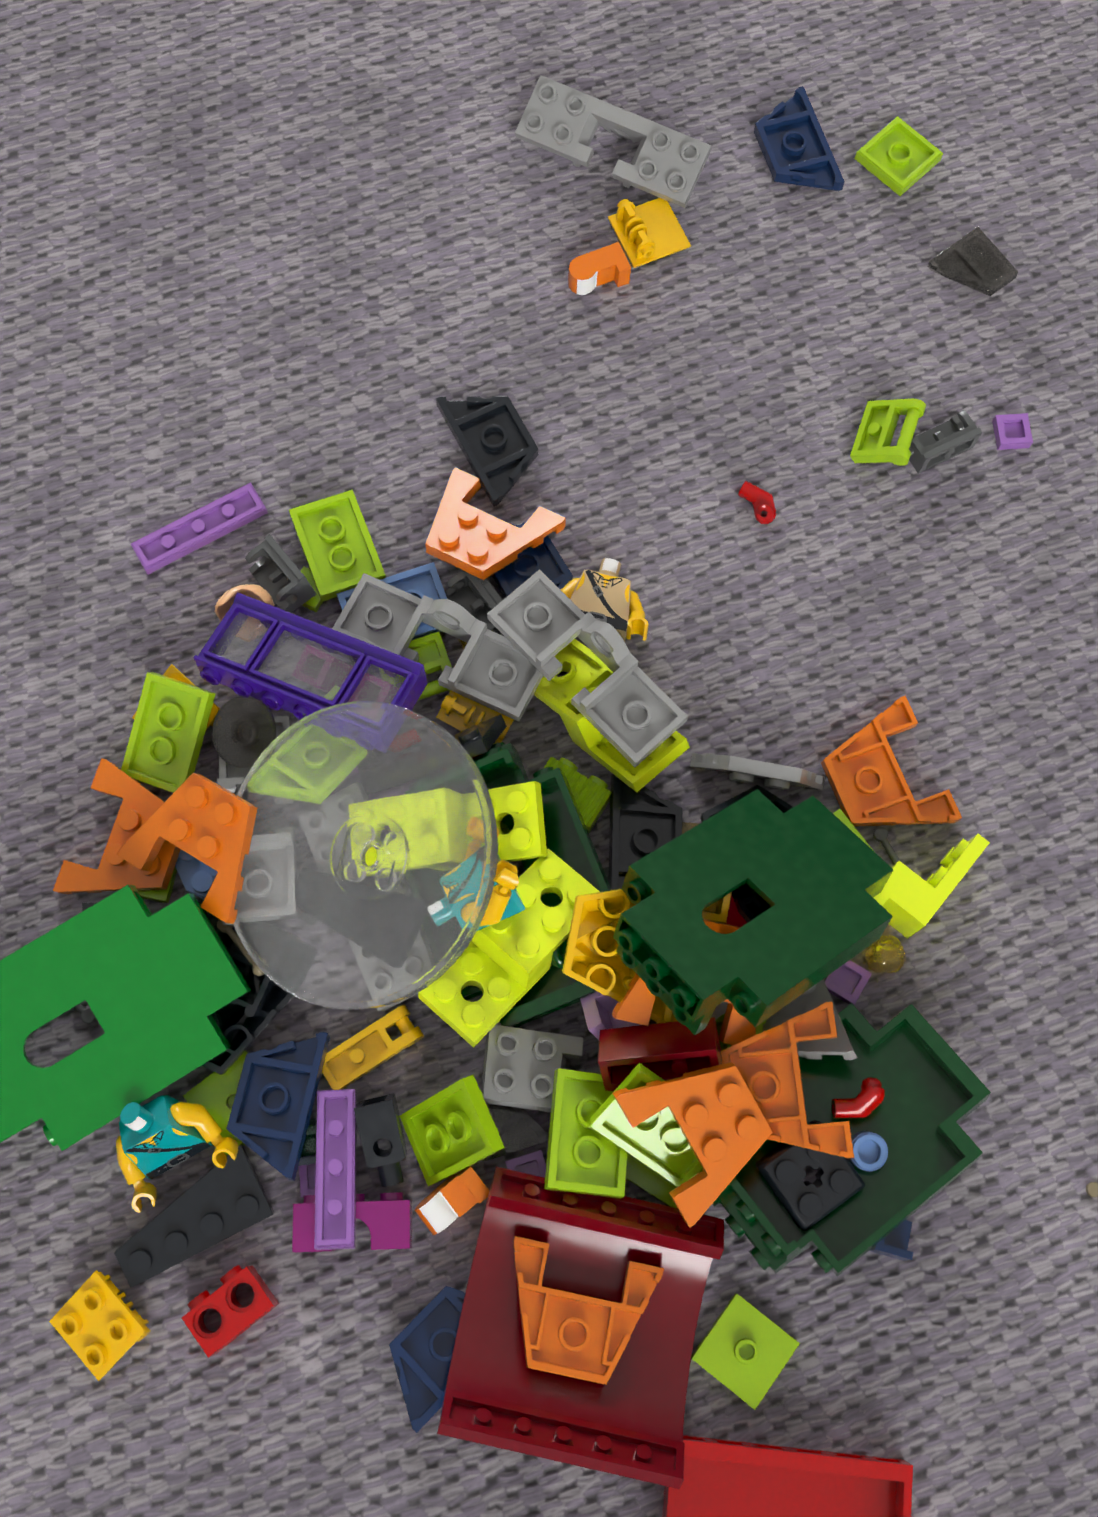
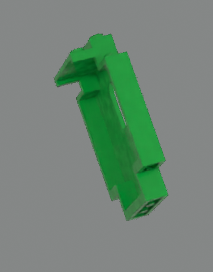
M126 885L0 960V1143L43 1119L46 1124L43 1126L46 1138L53 1146L58 1145L61 1151L119 1117L122 1109L131 1102L140 1104L231 1047L212 1014L251 991L205 912L200 907L194 894L188 893L152 915L135 885ZM86 1000L105 1034L52 1066L39 1067L34 1065L28 1059L25 1052V1044L31 1033Z

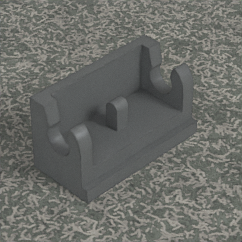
M962 410L949 421L917 436L913 435L909 448L911 451L909 461L918 474L972 449L981 436L982 431L979 427L977 428L969 414Z
M269 534L262 543L247 554L245 559L248 563H252L258 557L263 556L249 571L271 595L273 601L280 609L292 613L315 596L316 592L304 574Z
M461 571L447 582L449 588L445 590L448 600L458 603L476 619L487 623V629L501 635L502 633L487 619V613L503 599L488 579L482 580L465 571Z

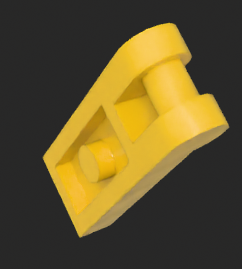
M405 1004L397 1007L326 1053L322 1073L332 1090L346 1088L424 1037L419 1026L414 1027L409 1019L411 1013ZM396 1025L402 1035L392 1041L386 1030Z

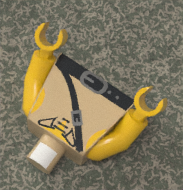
M604 558L601 561L599 572L588 569L584 570L580 578H573L560 589L584 614L590 612L597 620L607 622L613 626L624 642L626 639L630 640L633 634L641 635L643 641L647 640L649 624L645 619V612L638 594L630 590L631 581L618 577L621 568L619 561Z

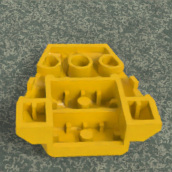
M622 889L578 895L575 898L562 972L621 1003L630 988L628 985L636 973L622 962L616 952L618 943L613 938L621 913L636 904H633L627 898ZM732 892L702 911V918L726 923ZM656 996L650 1019L656 1023L677 1021L673 1012Z

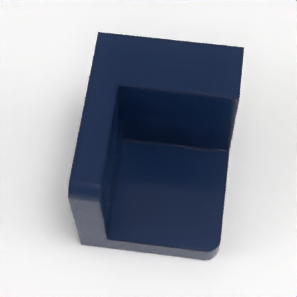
M905 1220L869 1251L902 1261L912 1260L914 1252L907 1250L912 1222Z

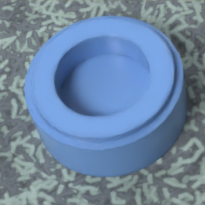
M860 1131L852 1136L854 1158H849L850 1162L855 1167L870 1172L880 1169L888 1157V1147L885 1140L880 1135L870 1131Z

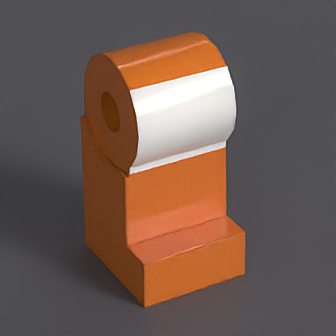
M616 242L574 258L570 262L568 285L571 291L575 294L586 295L592 292L595 287L611 281H615L617 287L629 284L631 266L620 243Z
M469 1166L446 1179L417 1205L415 1212L432 1235H436L447 1228L459 1216L464 1215L478 1202L480 1204L488 1198L489 1189L472 1166Z

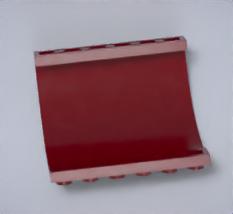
M496 1166L464 1296L437 1434L680 1489L684 1480L685 1443L683 1442V1428L691 1356L700 1307L713 1258L720 1260L724 1250V1219L703 1214L696 1224L689 1228L679 1210L674 1207L627 1196L613 1198L544 1189L545 1177ZM515 1236L549 1243L542 1286L620 1303L628 1261L664 1268L663 1275L659 1283H657L644 1313L641 1314L607 1385L526 1368L513 1250V1239Z

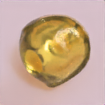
M882 935L880 939L865 949V959L868 968L875 973H895L902 968L906 961L902 943L897 937L892 935Z

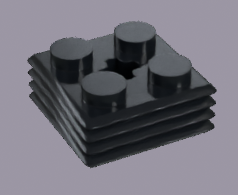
M812 1120L810 1123H808V1125L823 1123L817 1120ZM781 1143L756 1162V1167L796 1225L804 1231L811 1228L865 1187L864 1181L848 1158L786 1143ZM807 1166L818 1169V1172L815 1174L816 1180L813 1183L809 1181L803 1182V1179L806 1177L804 1169Z

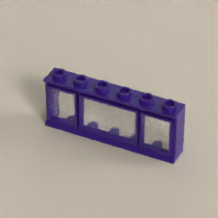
M238 592L232 606L199 655L193 657L200 671V676L212 685L220 683L231 688L241 697H254L273 710H286L305 723L313 721L323 725L329 732L337 736L345 734L356 739L366 748L375 749L377 747L386 752L390 749L428 684L424 665Z

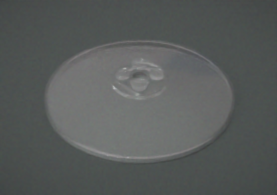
M353 701L326 707L305 716L275 738L253 764L237 794L240 798L258 807L249 855L245 854L241 876L244 877L242 891L237 892L234 908L238 910L233 924L238 937L255 964L269 979L288 993L314 1005L346 1010L371 1009L391 1005L413 996L440 978L468 947L481 924L493 891V880L496 875L498 856L497 825L488 788L478 767L458 740L442 726L415 711L384 702ZM373 846L377 851V859L369 867L365 861V854Z

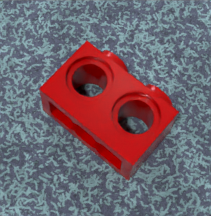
M240 1265L235 1266L220 1278L223 1285L210 1295L208 1290H205L187 1304L190 1311L182 1317V1320L208 1358L217 1354L279 1304L253 1265L246 1266L244 1269ZM242 1283L249 1284L254 1291V1299L249 1306L241 1305L236 1298L237 1288ZM209 1309H215L221 1315V1326L217 1331H210L204 1324V1316Z

